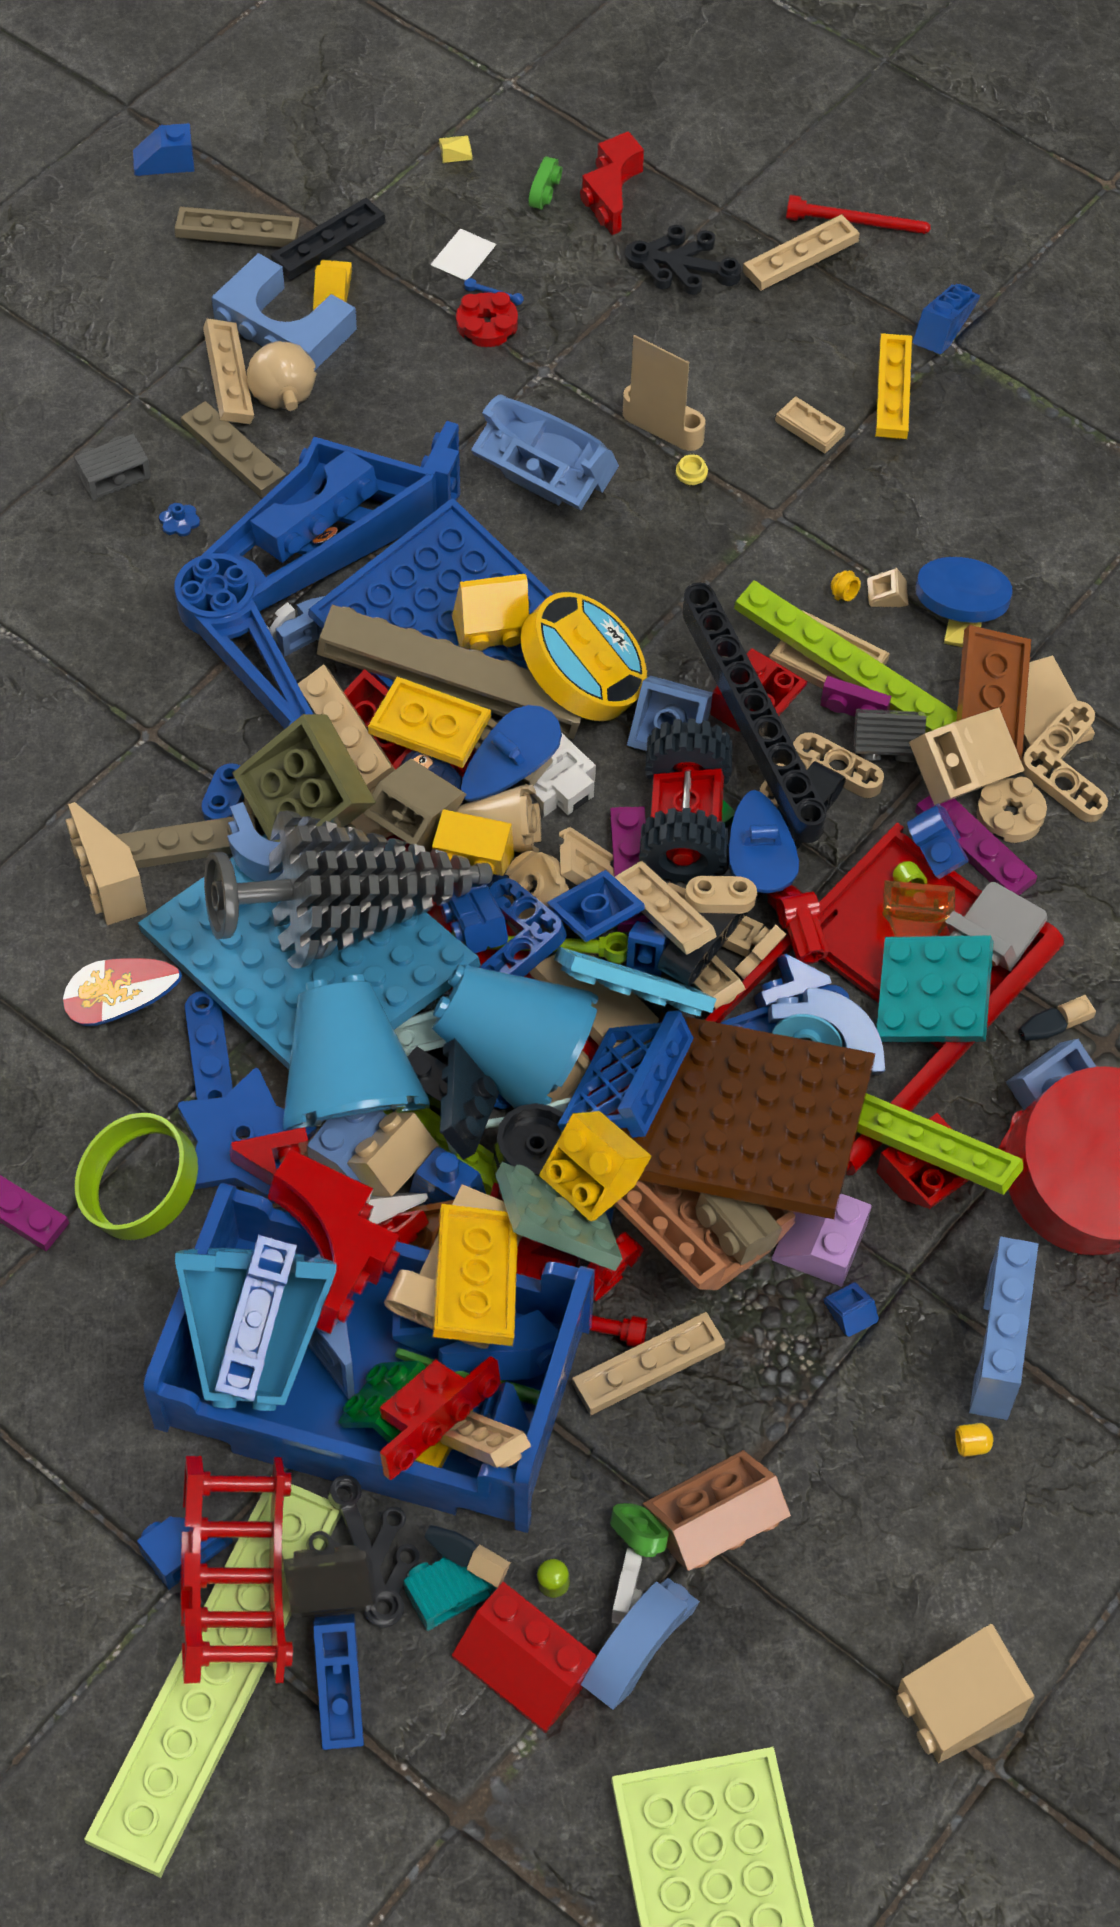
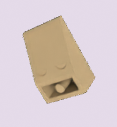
M999 707L924 733L909 742L934 805L944 803L1025 771Z
M77 803L68 804L71 818L65 821L71 837L70 842L75 858L79 859L84 883L89 887L95 913H103L106 925L147 913L140 875L129 846Z

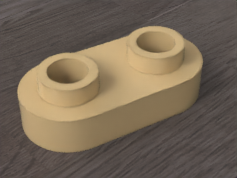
M697 876L692 878L686 886L685 901L699 913H746L755 905L757 888L751 880L744 877Z

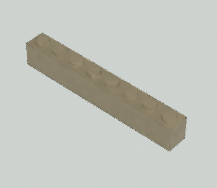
M331 605L319 637L317 655L362 670L366 669L368 672L395 680L398 676L442 693L448 692L456 698L490 709L492 713L505 716L515 708L527 705L542 706L551 711L558 719L562 734L574 740L581 717L571 713L555 702L541 688L530 670L519 667L516 663L509 660L501 661L486 656L479 650H468L456 646L446 639H435L423 635L413 628L405 629L390 624L383 618H372L357 613L350 607Z

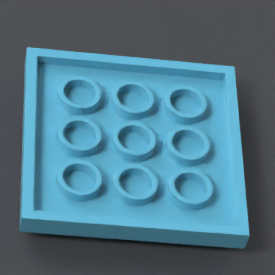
M558 947L554 960L562 965V971H565V973L576 980L593 985L598 981L610 990L626 995L634 992V994L639 995V997L644 998L646 1001L663 1006L668 1002V1004L673 1005V1007L678 1008L680 1011L700 1016L702 1010L713 1012L716 998L692 986L563 947Z

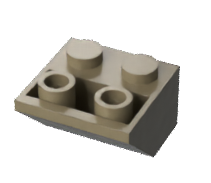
M410 758L378 783L372 793L376 803L363 814L407 843L422 845L425 847V852H431L442 810L456 812L467 794Z

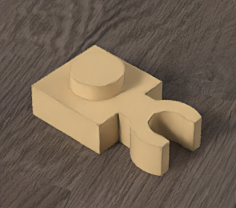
M777 925L771 930L765 926L751 941L755 945L754 949L735 968V972L745 979L786 937V933Z

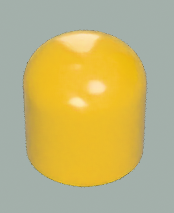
M983 1423L957 1426L955 1430L957 1449L962 1457L986 1454L993 1446L992 1431Z

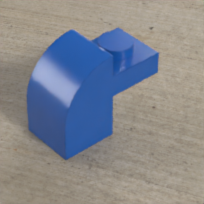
M940 804L934 805L907 821L915 844L922 850L935 877L938 879L969 862L958 841L961 837L948 812Z

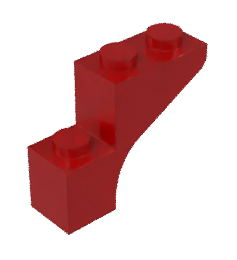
M629 131L599 143L598 154L595 160L597 169L582 175L581 200L586 207H590L596 214L600 225L605 226L612 235L622 230V186L628 179L643 172L644 149Z

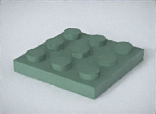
M504 1162L501 1163L495 1175L514 1233L616 1271L623 1258L605 1212L595 1221H589L540 1176L535 1175L529 1168L522 1165L514 1167Z

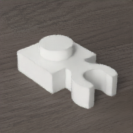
M627 1548L613 1606L612 1623L620 1624L630 1609L642 1597L643 1590L636 1589L642 1556L636 1554L631 1548Z

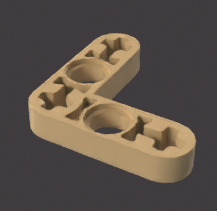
M1075 701L1070 703L1026 750L1021 760L1025 770L1022 773L1079 819L1085 822H1095L1102 817L1108 806L1106 795L1063 761V758L1086 735L1095 720V712L1089 704L1083 701ZM1082 715L1084 719L1078 721L1071 730L1069 725L1073 716ZM1060 734L1066 739L1067 745L1056 747L1051 744L1049 736ZM1038 758L1043 761L1042 765L1037 767L1031 764L1032 760L1036 761ZM1051 768L1055 769L1048 779L1046 777L1047 772L1049 773ZM1066 777L1072 782L1073 788L1068 791L1061 790L1056 786L1055 779ZM1078 789L1082 790L1081 795H1078L1077 799L1075 800L1073 797L1077 793ZM1095 801L1097 803L1096 807H1092L1090 810L1085 807L1086 802Z
M803 733L793 742L806 770L814 761H817L845 776L846 782L843 788L858 796L872 798L881 792L884 773L877 765L815 733ZM810 747L815 748V751L810 750L808 753L803 751V749L807 750ZM833 760H841L848 767L844 770H835L830 767L829 763ZM868 778L873 779V781H869L867 784L862 782V780H867ZM765 780L760 787V792L768 798L773 796ZM776 799L771 800L777 808L779 805Z

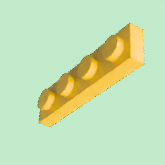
M881 334L875 437L907 439L909 430L912 336Z

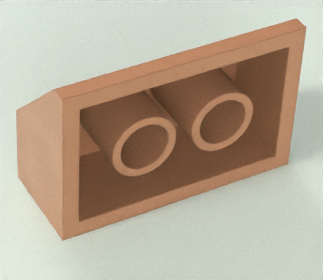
M744 1450L642 1503L644 1508L648 1509L669 1531L667 1548L673 1558L688 1571L707 1565L712 1558L727 1550L739 1548L747 1539L760 1532L774 1529L778 1526L779 1522L791 1516L776 1475Z

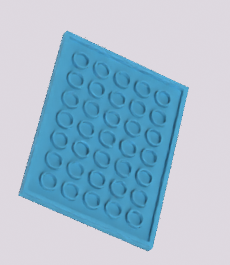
M233 857L230 858L237 883L256 882L241 871ZM204 877L138 922L140 931L288 1069L290 1067L298 995L307 991L306 983L315 980H328V985L342 983L343 977L364 974L365 981L371 983L395 1030L452 987V985L448 984V981L458 964L461 966L464 964L474 967L481 966L479 957L456 939L454 935L427 912L417 915L415 908L411 919L405 922H394L391 928L382 932L374 931L371 937L358 942V939H354V943L343 950L338 951V946L336 945L331 955L323 959H313L311 964L303 968H292L287 959L295 954L296 951L282 952L278 936L291 925V922L284 926L275 927L272 910L280 902L239 905L238 924L234 935L228 939H216L208 920Z

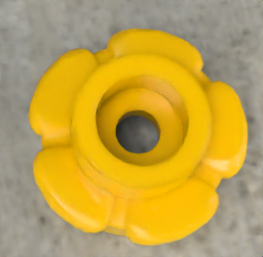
M844 570L833 577L831 581L832 594L838 601L840 599L847 602L851 601L858 594L861 582L853 571Z

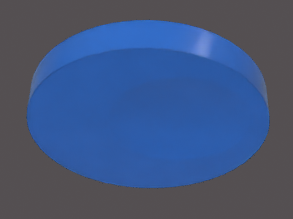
M944 557L930 561L920 569L916 582V594L925 607L942 617L960 622L978 623L994 620L1008 610L1012 597V585L1001 571L987 563L964 557Z

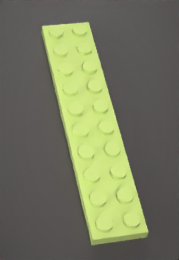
M291 1484L290 1497H284L282 1599L284 1629L320 1559L308 1553L306 1548L307 1540L317 1531H324L331 1537L342 1515L341 1510L335 1508L328 1499ZM262 1492L248 1521L270 1522L272 1492ZM239 1538L224 1567L269 1568L270 1538ZM320 1538L313 1539L314 1548L323 1551L326 1547L324 1540ZM215 1584L204 1607H208V1611H270L269 1584ZM207 1628V1632H202L203 1641H209L210 1646H271V1629ZM181 1650L84 1839L86 1844L161 1878L268 1662L209 1663V1667H202L200 1683H184Z

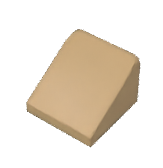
M897 568L867 578L868 600L871 607L908 606L907 581Z

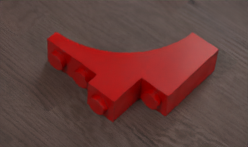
M290 1149L273 1176L267 1198L287 1210L299 1221L316 1244L321 1258L337 1264L336 1274L316 1328L331 1334L338 1321L345 1323L355 1303V1301L351 1300L353 1294L361 1295L368 1282L377 1285L384 1272L392 1273L400 1257V1253L395 1251L400 1235L369 1221L374 1206L369 1204L373 1188Z

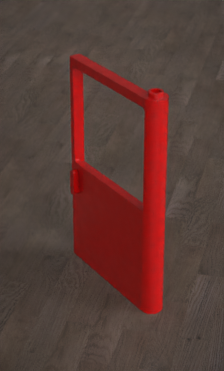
M898 822L819 902V923L829 951L827 957L821 960L877 1003H879L885 937L950 936L945 923L952 911H955L965 916L982 893L979 888L955 871L940 879L935 877L920 847L911 838L902 833L904 827ZM902 862H914L927 878L925 889L916 896H905L893 880V871ZM910 881L906 887H910L912 882ZM1045 922L1010 972L999 965H992L987 1029L1064 945L1062 934L1050 923ZM789 934L742 981L746 990L738 994L732 1002L715 1009L705 1019L706 1021L721 1023L778 964V957L790 952L793 946ZM930 1042L939 1049L938 1052L892 1100L891 1104L912 1112L975 1042ZM861 1134L854 1142L846 1174L854 1175L881 1146L882 1142Z

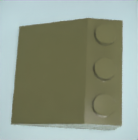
M302 714L232 773L268 840L271 839L273 824L280 811L288 810L298 813L301 817L311 816L321 819L316 826H321L325 821L336 823L337 827H344L376 803L327 714Z

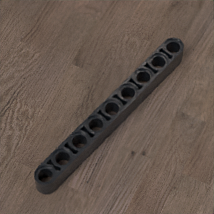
M693 583L685 589L682 611L683 619L793 835L801 842H815L823 834L827 814L826 807L714 590L706 583ZM790 791H796L800 794H793ZM803 819H812L815 822H807Z
M814 761L807 769V772L828 811L840 795L845 785L846 777ZM790 791L793 794H800L796 791ZM778 806L777 809L780 811L785 823L787 824L792 839L795 843L796 850H798V848L801 846L803 842L798 840L793 835L780 807ZM803 819L807 822H815L812 819ZM730 868L723 876H733ZM757 892L755 904L763 893ZM749 911L740 914L699 913L714 927L717 937L688 955L671 941L660 957L658 969L687 986H691Z

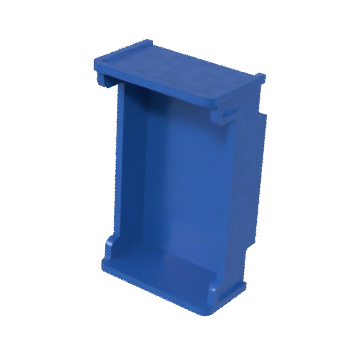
M221 1183L217 1189L194 1248L198 1249L197 1254H208V1248L254 1249L257 1237L261 1235L296 1245L295 1254L304 1255V1261H308L318 1254L320 1255L309 1233L289 1212L274 1209L272 1203L263 1196L238 1190L236 1186ZM397 1242L395 1251L400 1253V1257L392 1273L384 1272L377 1285L368 1282L361 1295L353 1294L351 1300L355 1301L346 1323L355 1394L359 1393L367 1382L365 1380L366 1375L375 1365L382 1362L403 1361L395 1356L397 1348L438 1361V1358L393 1340V1312L384 1304L399 1270H409L420 1274L430 1250ZM548 1262L545 1264L541 1280L516 1273L515 1319L539 1310L559 1331L546 1373L531 1379L506 1380L530 1387L531 1389L541 1390L537 1405L520 1401L530 1424L527 1438L531 1447L521 1453L522 1457L519 1460L517 1469L508 1467L496 1468L487 1463H483L481 1468L465 1461L466 1454L452 1449L442 1468L414 1461L410 1468L399 1473L394 1479H388L384 1476L380 1452L389 1443L373 1427L343 1428L338 1423V1420L344 1413L343 1407L349 1399L309 1346L306 1349L285 1405H276V1410L274 1411L255 1410L252 1408L253 1402L237 1401L236 1408L212 1406V1401L204 1400L180 1287L144 1381V1392L154 1428L168 1432L171 1426L221 1440L230 1444L232 1453L273 1464L274 1457H282L285 1468L334 1481L339 1476L349 1475L359 1481L363 1490L456 1515L458 1507L514 1522L515 1530L528 1533L531 1525L533 1491L582 1332L589 1334L592 1326L595 1269L584 1266L577 1268L558 1262ZM485 1399L472 1412L481 1414Z

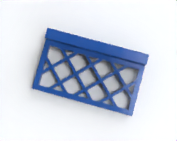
M680 1010L668 1011L662 1023L608 1029L558 1123L561 1132H563L573 1113H583L591 1109V1112H602L619 1128H627L632 1138L646 1136L694 1039ZM654 1037V1039L651 1042L647 1043L646 1045L643 1044L644 1042ZM617 1040H626L614 1047ZM636 1047L639 1048L638 1050L634 1051L624 1058L621 1057L626 1053L630 1052L631 1050L635 1049ZM615 1060L617 1061L615 1064L611 1065L610 1067L606 1068L601 1072L603 1067L607 1066ZM642 1061L641 1064L635 1067L634 1069L631 1068L638 1062ZM624 1071L627 1072L624 1075L617 1078L616 1080L612 1081L611 1083L609 1082V1080L616 1077L620 1073ZM602 1084L604 1085V1087L588 1096L589 1092L598 1088ZM629 1085L627 1090L623 1091L622 1093L618 1092ZM612 1095L614 1096V1098H612V1099H610L609 1101L605 1102V1103L602 1104L601 1106H599V1107L596 1106L597 1104H599V1103L602 1102L603 1100L607 1099L608 1097H610V1096H612ZM616 1109L619 1111V1115H608Z

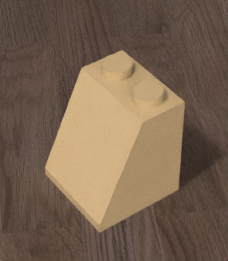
M990 1624L902 1678L898 1688L897 1702L903 1714L907 1718L912 1716L920 1730L917 1732V1737L924 1751L928 1755L932 1753L936 1761L940 1763L1023 1721L1035 1696L993 1624Z

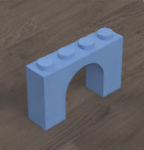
M258 253L211 297L214 319L236 323L238 333L245 339L252 340L262 347L276 341L300 345L313 359L316 365L315 371L357 330L356 309L330 294L312 313L300 320L281 322L268 318L261 311L284 289L283 267Z
M1000 1236L987 1276L983 1309L989 1310L983 1349L973 1380L969 1413L1008 1420L1021 1385L1038 1243Z

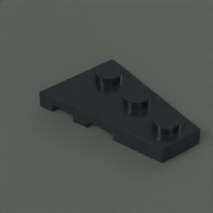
M454 1038L445 1043L443 1048V1055L447 1058L449 1057L448 1066L442 1072V1080L448 1086L447 1095L441 1098L440 1133L464 1160L475 1154L500 1092L497 1090L492 1078L483 1073Z

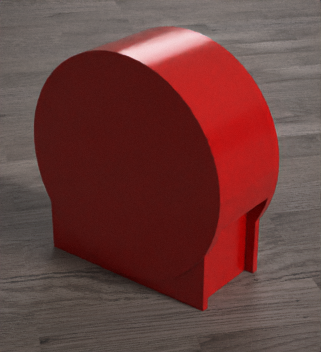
M1085 1068L1068 1074L1054 1083L1032 1102L1014 1123L1006 1143L1005 1152L1021 1158L1024 1169L1008 1190L1023 1219L1048 1242L1078 1254L1108 1255L1120 1252V1068Z

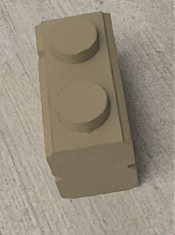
M700 1193L695 1207L699 1222L705 1228L710 1227L719 1238L722 1250L729 1256L733 1255L740 1265L746 1264L755 1259L757 1255L760 1256L776 1246L782 1228L763 1205Z

